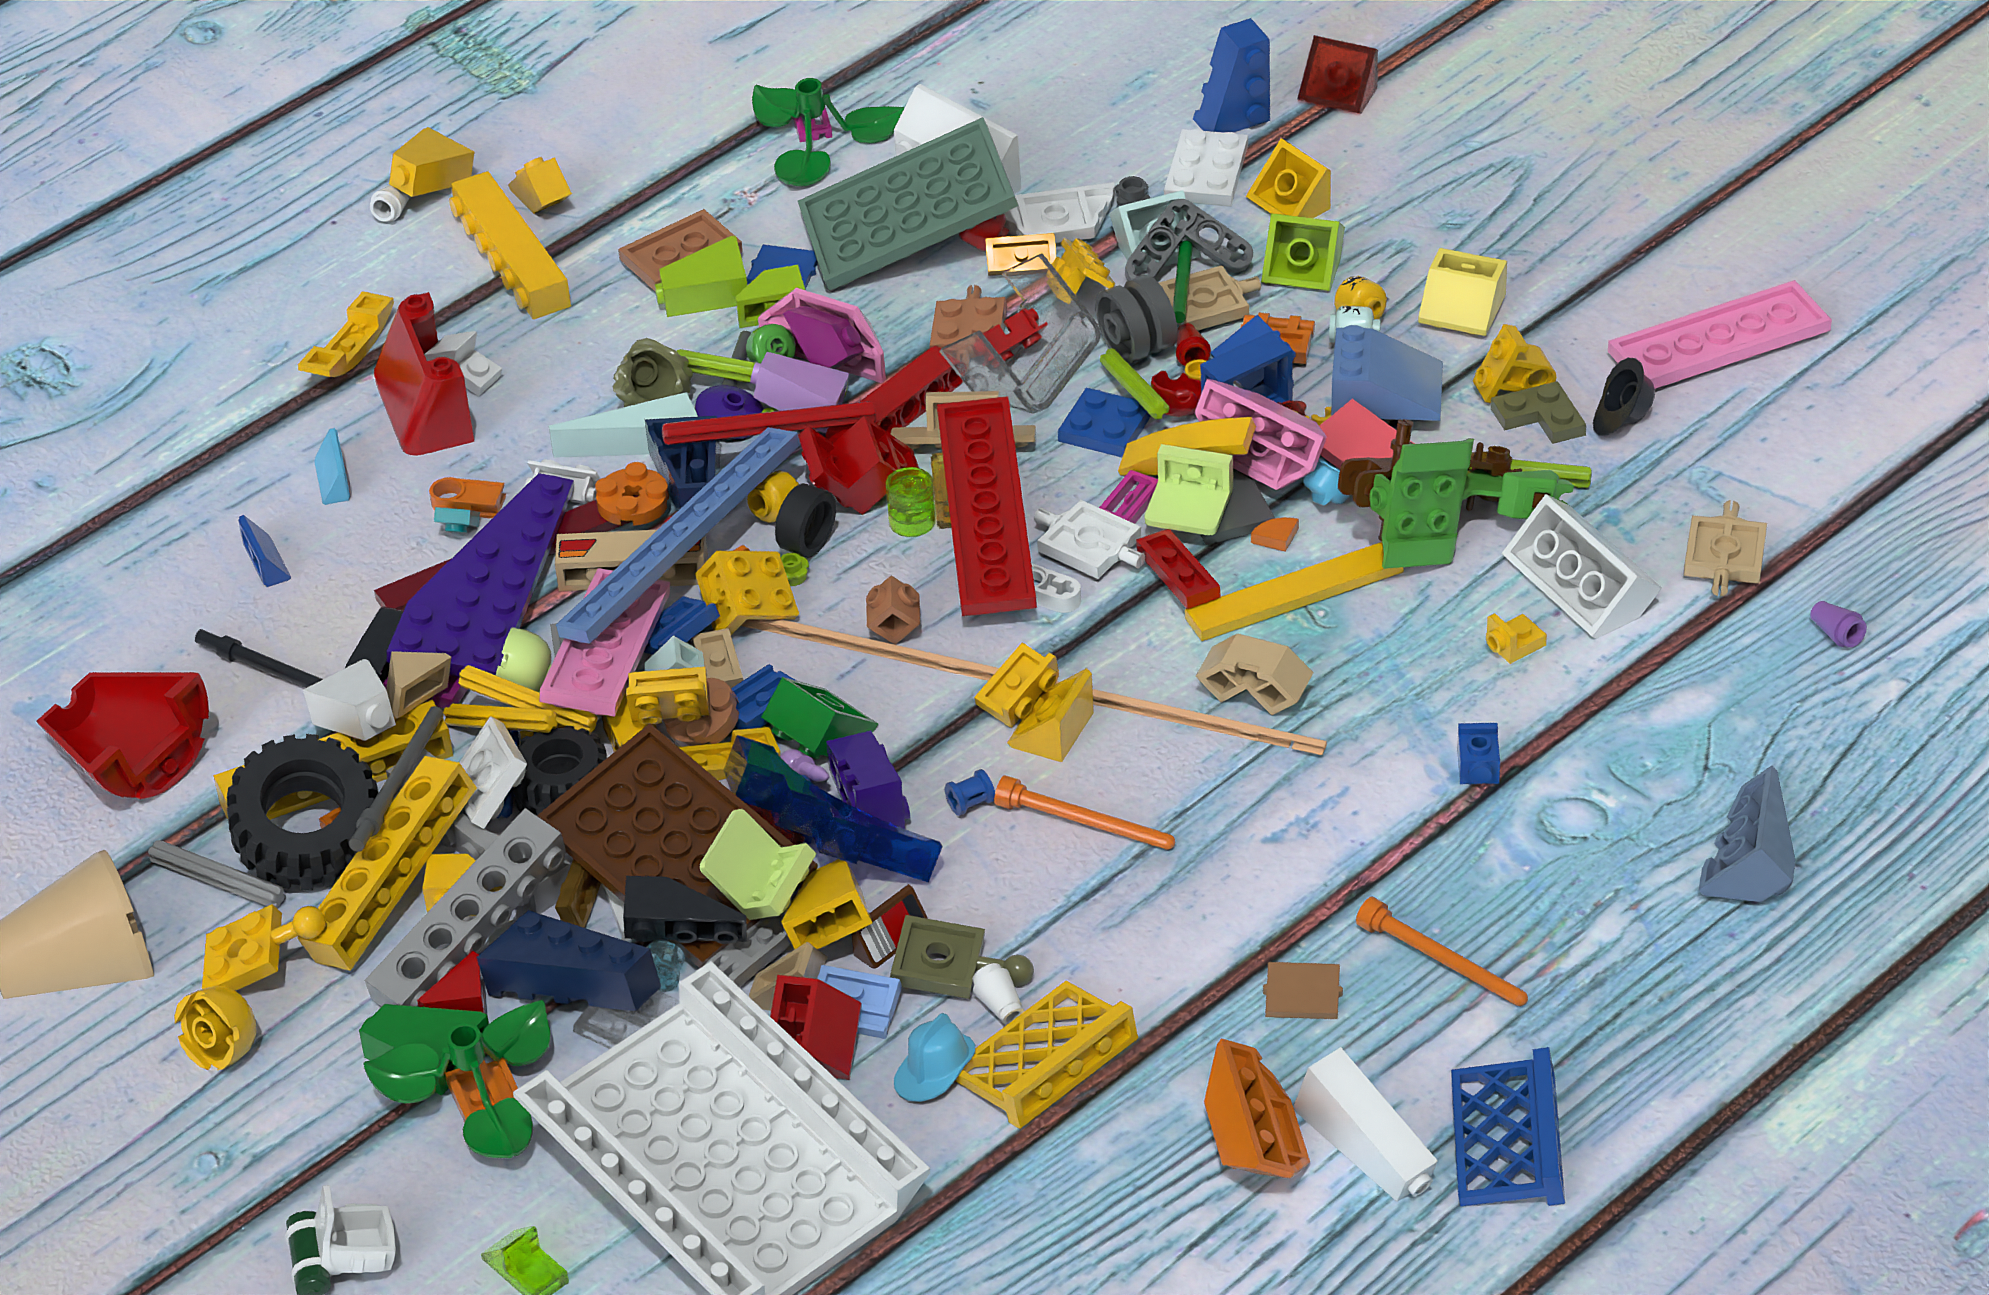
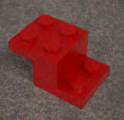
M865 416L834 443L809 426L798 435L803 449L801 452L802 457L809 467L810 481L815 487L832 493L845 508L852 507L863 515L892 489L900 497L907 496L917 504L929 495L913 449Z

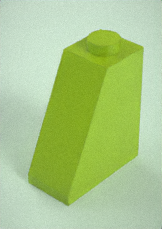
M729 236L660 268L661 283L654 284L658 305L664 304L667 317L735 307V297L747 287V277L736 236Z

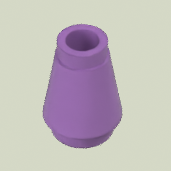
M1825 601L1817 602L1811 610V619L1838 646L1854 647L1863 640L1867 625L1859 613Z

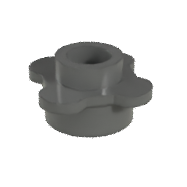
M1136 176L1123 178L1115 187V192L1119 194L1117 204L1122 206L1150 199V196L1146 193L1149 190L1148 184L1142 178Z

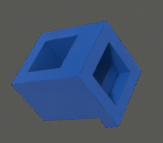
M1458 723L1457 754L1460 784H1499L1498 723Z

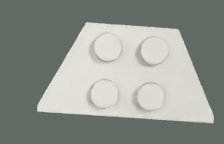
M1111 182L1015 195L1019 206L1004 213L1006 216L1004 227L1009 229L1013 236L1054 233L1055 243L1062 242L1064 238L1070 241H1074L1075 238L1080 240L1095 238L1115 198V184Z

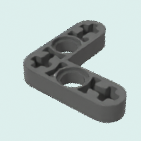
M1176 199L1166 207L1129 257L1125 266V277L1127 281L1137 278L1138 276L1134 274L1135 267L1133 265L1140 266L1148 254L1152 259L1148 263L1146 272L1155 278L1183 240L1190 241L1193 247L1233 273L1243 272L1250 266L1253 258V249L1245 239L1186 199ZM1183 209L1187 212L1186 219L1188 221L1182 219L1173 232L1169 228L1175 217L1173 211L1179 213ZM1204 228H1212L1217 232L1218 240L1213 244H1206L1200 239L1199 232ZM1156 235H1164L1169 239L1170 247L1165 251L1155 250L1151 245V239ZM1224 238L1229 240L1226 247L1231 251L1243 250L1242 258L1245 261L1238 259L1236 262L1231 261L1232 253L1226 248H1223L1221 254L1217 252Z

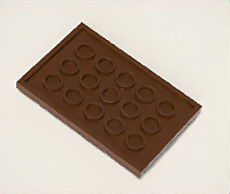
M651 723L537 815V817L561 832L566 853L623 902L625 899L626 876L669 877L742 913L700 870L702 859L733 810H745L780 847L794 845ZM813 860L808 867V875L818 869V864ZM804 880L797 885L795 891L801 887ZM746 917L747 930L762 918L749 920ZM668 940L699 968L703 967L709 959L729 945L716 941L695 940L690 943H681L676 940Z

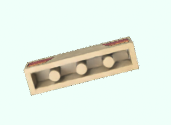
M657 530L557 534L555 569L559 591L588 590L598 568L614 571ZM706 535L658 580L671 582L670 586L698 585L695 573L708 560Z

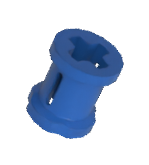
M983 769L976 770L972 777L956 784L952 781L948 782L944 787L947 801L957 816L965 814L967 808L985 801L988 804L994 802V786L990 777Z

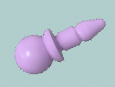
M787 750L778 759L777 767L780 774L784 765H788L794 774L805 775L816 782L829 779V774L823 767L815 765L814 760L810 756L805 755L799 750Z

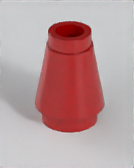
M1190 323L1180 325L1176 341V357L1179 363L1186 366L1191 360L1208 361L1211 352L1208 341L1199 333L1194 325Z

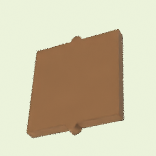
M1268 962L1267 984L1263 985V994L1266 995L1265 1017L1338 1019L1339 997L1343 996V987L1339 986L1340 964Z

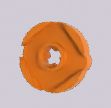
M632 462L625 469L615 471L605 478L599 479L595 484L598 512L610 523L621 525V520H632L633 526L644 525L662 516L667 509L666 502L669 499L667 481L656 471L647 469L646 465L641 462Z

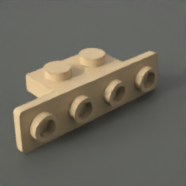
M999 391L927 392V427L892 428L891 435L911 449L919 448L920 444H935L936 448L942 449L937 404L999 397ZM1012 425L1015 447H1024L1028 445V442L1035 441V425Z

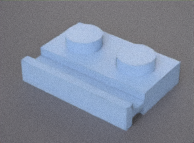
M821 965L817 979L862 1003L857 1034L886 1039L889 1022L891 1023L902 988L900 979Z

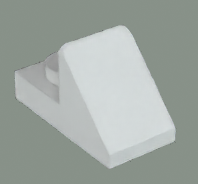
M476 331L445 335L424 354L426 360L430 361L438 357H447L457 361L463 372L466 388L480 396L500 378L502 368L474 350L477 337Z

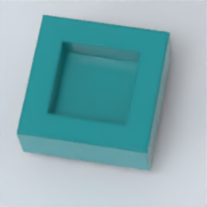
M435 507L434 522L445 524V531L467 533V526L479 527L480 512Z

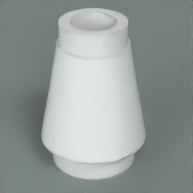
M389 185L372 195L370 210L380 221L396 220L410 196Z
M992 963L982 967L975 973L972 978L974 994L1001 1019L1004 1025H1007L1025 1012L1007 969L1001 968L997 963Z

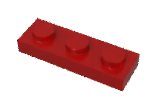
M1170 529L1136 539L1137 551L1145 554V562L1186 609L1221 598L1220 585Z

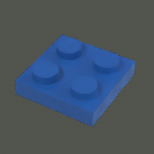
M1086 387L1058 429V442L1122 458L1127 443L1138 438L1151 415L1133 398Z

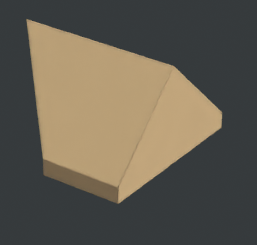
M391 651L386 691L395 718H400L447 688L451 656L446 653Z
M806 942L757 973L749 997L762 1010L771 1011L777 975L817 979L821 965H825L827 956L809 942Z

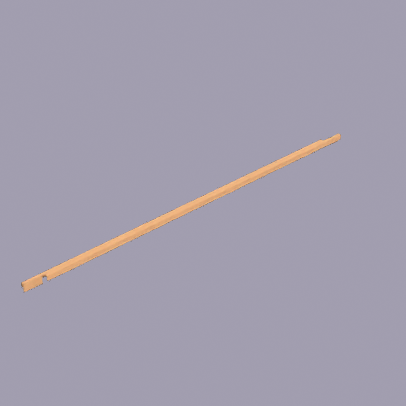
M746 619L741 625L987 681L999 669L782 619ZM1093 689V705L1286 748H1289L1291 741H1294L1291 749L1323 755L1327 746V741Z

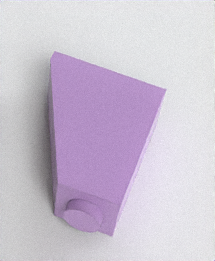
M766 352L762 363H755L750 383L756 384L753 398L779 411L843 404L849 373ZM819 428L817 430L826 433L828 428Z

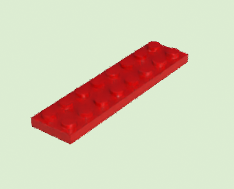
M1009 397L937 404L962 616L1037 608Z

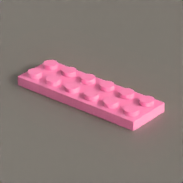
M1793 280L1609 340L1608 353L1617 363L1628 357L1638 359L1642 363L1644 375L1653 382L1656 389L1831 331L1832 319Z
M598 568L584 598L613 571ZM663 580L654 582L590 644L564 638L540 688L539 702L553 704L559 708H573L589 711L595 715L615 717L629 686L628 673L635 672L669 597L671 582Z

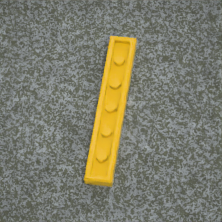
M1380 542L1185 609V619L1199 639L1204 641L1403 573L1404 567L1387 569L1382 567L1384 550L1383 543Z

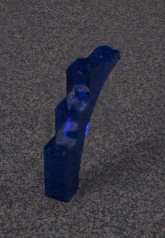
M739 735L736 736L724 768V773L731 792L744 803L770 810L778 827L813 837L821 854L856 865L858 861L929 883L943 847L940 841L911 832L851 806L814 785L793 770L778 755L773 746Z

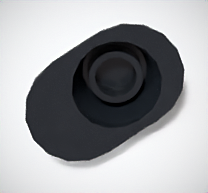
M1628 357L1621 360L1608 375L1593 419V430L1597 435L1607 436L1617 431L1624 423H1637L1642 420L1651 408L1655 398V387L1653 382L1644 375L1642 363L1638 359Z

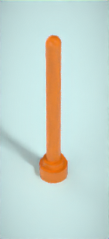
M1003 775L995 791V805L1010 810L1013 807L1020 808L1024 805L1166 850L1172 849L1176 843L1174 836L1028 791L1027 787L1022 785L1019 779Z
M1371 896L1360 907L1356 917V924L1371 933L1375 931L1382 933L1385 931L1516 1006H1523L1527 1003L1528 995L1525 991L1392 917V912L1388 910V905Z

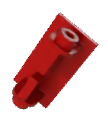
M1024 308L1003 322L1010 332L1006 335L999 324L977 336V341L973 343V346L979 355L985 353L987 359L982 363V367L984 368L992 362L997 367L1014 356L1012 350L1018 346L1023 345L1027 349L1043 338L1040 333L1048 326V323L1045 322L1038 326L1036 321L1039 320V316L1035 309L1030 308L1027 310Z

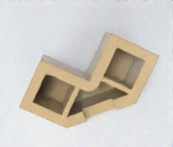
M1237 633L1211 648L1196 677L1220 702L1247 690L1271 715H1274L1298 702L1314 672L1288 646Z

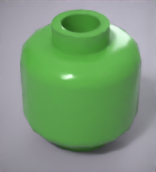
M768 324L754 330L747 339L746 352L751 362L762 363L766 352L790 358L795 356V339L791 332L782 325Z

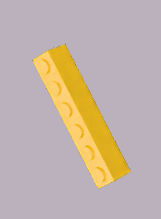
M489 171L451 183L453 197L449 198V204L453 215L462 219L466 233L474 236L480 253H486L492 270L494 272L499 271L505 288L507 290L511 289L514 292L519 308H525L534 320L571 307L567 278Z

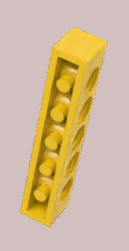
M431 700L418 705L398 719L394 717L396 725L366 741L339 732L319 740L326 742L330 737L340 741L341 749L343 750L351 747L359 754V762H367L372 770V779L380 782L387 779L386 770L396 765L427 712L436 705ZM443 718L424 747L439 759L453 756L449 728ZM238 767L213 775L219 803L227 819L228 787L232 785V776ZM313 791L294 792L276 801L266 816L271 820L331 798Z
M428 756L423 757L385 812L384 823L375 836L370 837L362 851L355 854L318 907L325 917V927L322 933L314 938L297 937L316 963L349 971L352 970L477 789L460 762Z

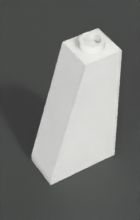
M1340 1047L1308 1067L1293 1106L1298 1115L1395 1201L1398 1202L1410 1193L1415 1197L1424 1192L1433 1182L1431 1176L1438 1160L1345 1051Z

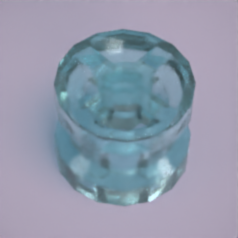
M667 941L652 942L646 948L651 950L660 980L661 988L657 992L672 991L678 986L680 980L679 970H681L684 964V953L680 947Z

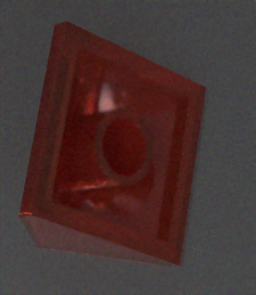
M1314 35L1297 100L1361 114L1377 90L1378 50Z

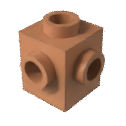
M892 575L880 585L874 586L866 596L867 627L896 645L920 625L919 593L911 585L902 583Z

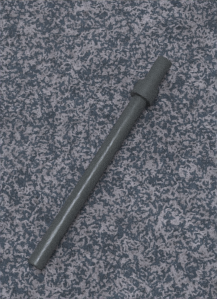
M433 706L429 709L372 805L361 813L356 822L357 829L349 841V846L352 850L362 851L370 837L375 836L384 823L385 812L443 718L444 713L441 708Z

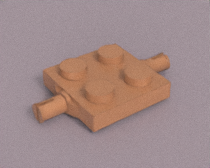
M972 285L967 288L966 299L936 301L930 338V348L939 346L965 359L968 363V370L971 368V357L979 355L973 346V343L977 341V336L998 324L1004 331L1005 324L1003 322L1006 320L1007 313L1005 297L980 298L982 290L977 285H974V291Z

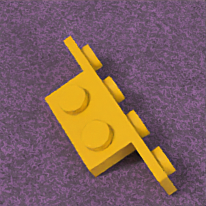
M1066 238L1062 240L1061 245L1065 252L1061 258L1057 257L1053 261L1048 271L1050 276L1048 281L1058 296L1071 303L1086 276L1107 288L1115 286V282L1109 276L1111 271L1104 266L1105 263L1098 259L1099 255L1092 251V246L1078 238H1075L1073 242Z

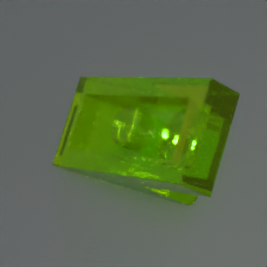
M535 1226L516 1229L481 1253L482 1260L522 1295H552L569 1283L567 1271L540 1248L537 1228Z

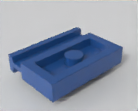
M682 596L661 612L644 652L652 655L655 654L672 636L684 642L689 641L720 617L715 604L710 603L707 606L705 601Z
M768 664L732 687L731 689L739 701L736 705L739 717L735 727L740 730L761 728L768 723L761 716L781 678L795 679L782 671L775 672L773 666Z

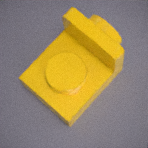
M1495 613L1487 617L1486 643L1493 652L1501 655L1510 664L1546 646L1547 634L1524 614L1507 622H1504Z

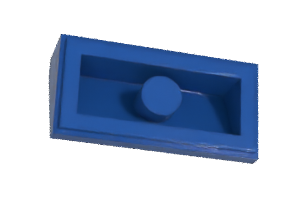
M245 515L239 516L238 523L243 545L263 584L266 587H270L290 580L291 575L269 534Z

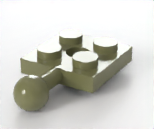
M905 915L890 977L900 979L902 987L970 999L973 988L972 978L982 967L992 963L999 964L1001 968L1009 971L1014 987H1022L1028 984L1033 977L1034 967L1032 962L1023 955H1012L1005 961L980 956L985 936V929ZM933 953H940L947 958L944 960H933L928 956Z

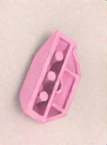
M795 288L758 317L759 327L768 324H778L787 328L795 339V356L806 360L808 359L783 313L790 309L808 306L847 319L851 326L858 331L861 339L860 343L865 351L837 369L879 383H883L886 380L883 349L871 322L858 306Z
M1212 379L1206 380L1195 410V415L1199 422L1214 419L1252 417L1256 428L1248 453L1233 455V468L1275 490H1281L1313 472L1327 438L1317 422L1258 393Z

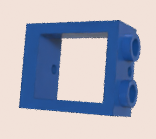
M1270 331L1200 364L1201 394L1207 379L1234 386L1235 380L1264 367V384L1249 391L1258 393L1286 408L1292 406V389L1294 388L1292 378L1294 354L1292 348L1287 342H1283Z

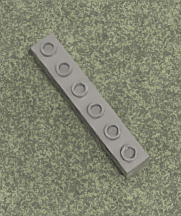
M525 808L364 980L371 999L380 1006L392 1004L419 1007L417 999L472 951L479 954L485 945L486 939L497 928L503 927L509 921L512 911L521 901L529 899L535 893L539 882L549 871L556 870L561 865L566 854L561 832ZM529 858L524 863H516L520 859ZM494 887H503L499 891L490 892V890ZM469 915H477L475 918L471 920H463L465 917ZM442 944H450L444 949H436ZM418 972H422V973H423V974H422L420 977H418V978H414V979H410V978H409L411 975H413V974H415V973H418Z

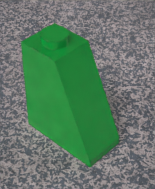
M384 1004L373 1016L367 1018L359 1029L364 1058L373 1060L400 1045L423 1043L437 1052L441 1062L443 1057L442 1048L448 1047V1031L459 1023H471L477 1026L479 1031L483 1033L489 1024L488 1015L477 1011ZM451 1059L445 1073L458 1069L454 1066ZM445 1074L441 1077H435V1093L441 1096L449 1089Z

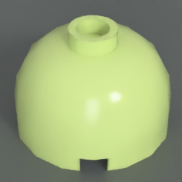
M512 627L502 650L504 656L501 666L497 668L496 676L540 693V688L551 667V650L547 642L539 635Z

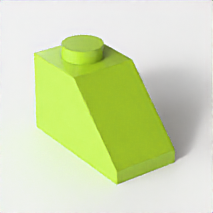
M798 265L764 270L735 297L739 328L759 325L758 317L795 288L805 290Z

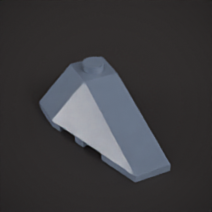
M1770 766L1741 786L1727 815V818L1732 823L1725 832L1717 836L1714 842L1719 848L1715 859L1712 857L1706 859L1702 867L1699 891L1704 896L1763 902L1773 894L1780 895L1792 885L1796 859L1778 772L1773 766Z

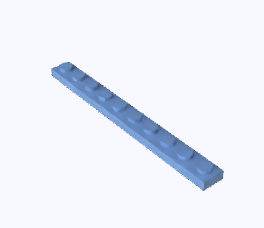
M770 427L764 430L556 624L559 637L588 644L595 640L602 631L617 619L654 582L661 578L671 566L682 558L689 549L702 539L706 533L800 446L798 433Z

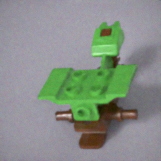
M1405 419L1403 421L1398 420L1396 438L1391 441L1390 446L1393 449V456L1391 458L1367 457L1347 459L1340 467L1338 490L1342 494L1353 495V501L1357 506L1362 508L1371 507L1379 515V519L1382 522L1378 539L1383 543L1384 556L1382 567L1384 569L1440 565L1453 562L1462 501L1466 498V509L1468 511L1473 509L1475 496H1480L1483 500L1498 502V514L1510 518L1527 519L1545 494L1559 500L1562 494L1571 493L1574 488L1572 483L1565 479H1559V476L1552 470L1523 472L1521 468L1512 470L1510 450L1505 447L1490 446L1488 451L1483 452L1484 444L1479 442L1476 446V451L1472 452L1473 438L1463 441L1413 444L1410 442L1414 423Z

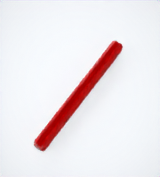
M866 401L665 423L662 426V438L666 445L755 436L760 435L768 427L786 431H801L808 426L812 429L854 425L863 416L874 422L876 410L873 402Z

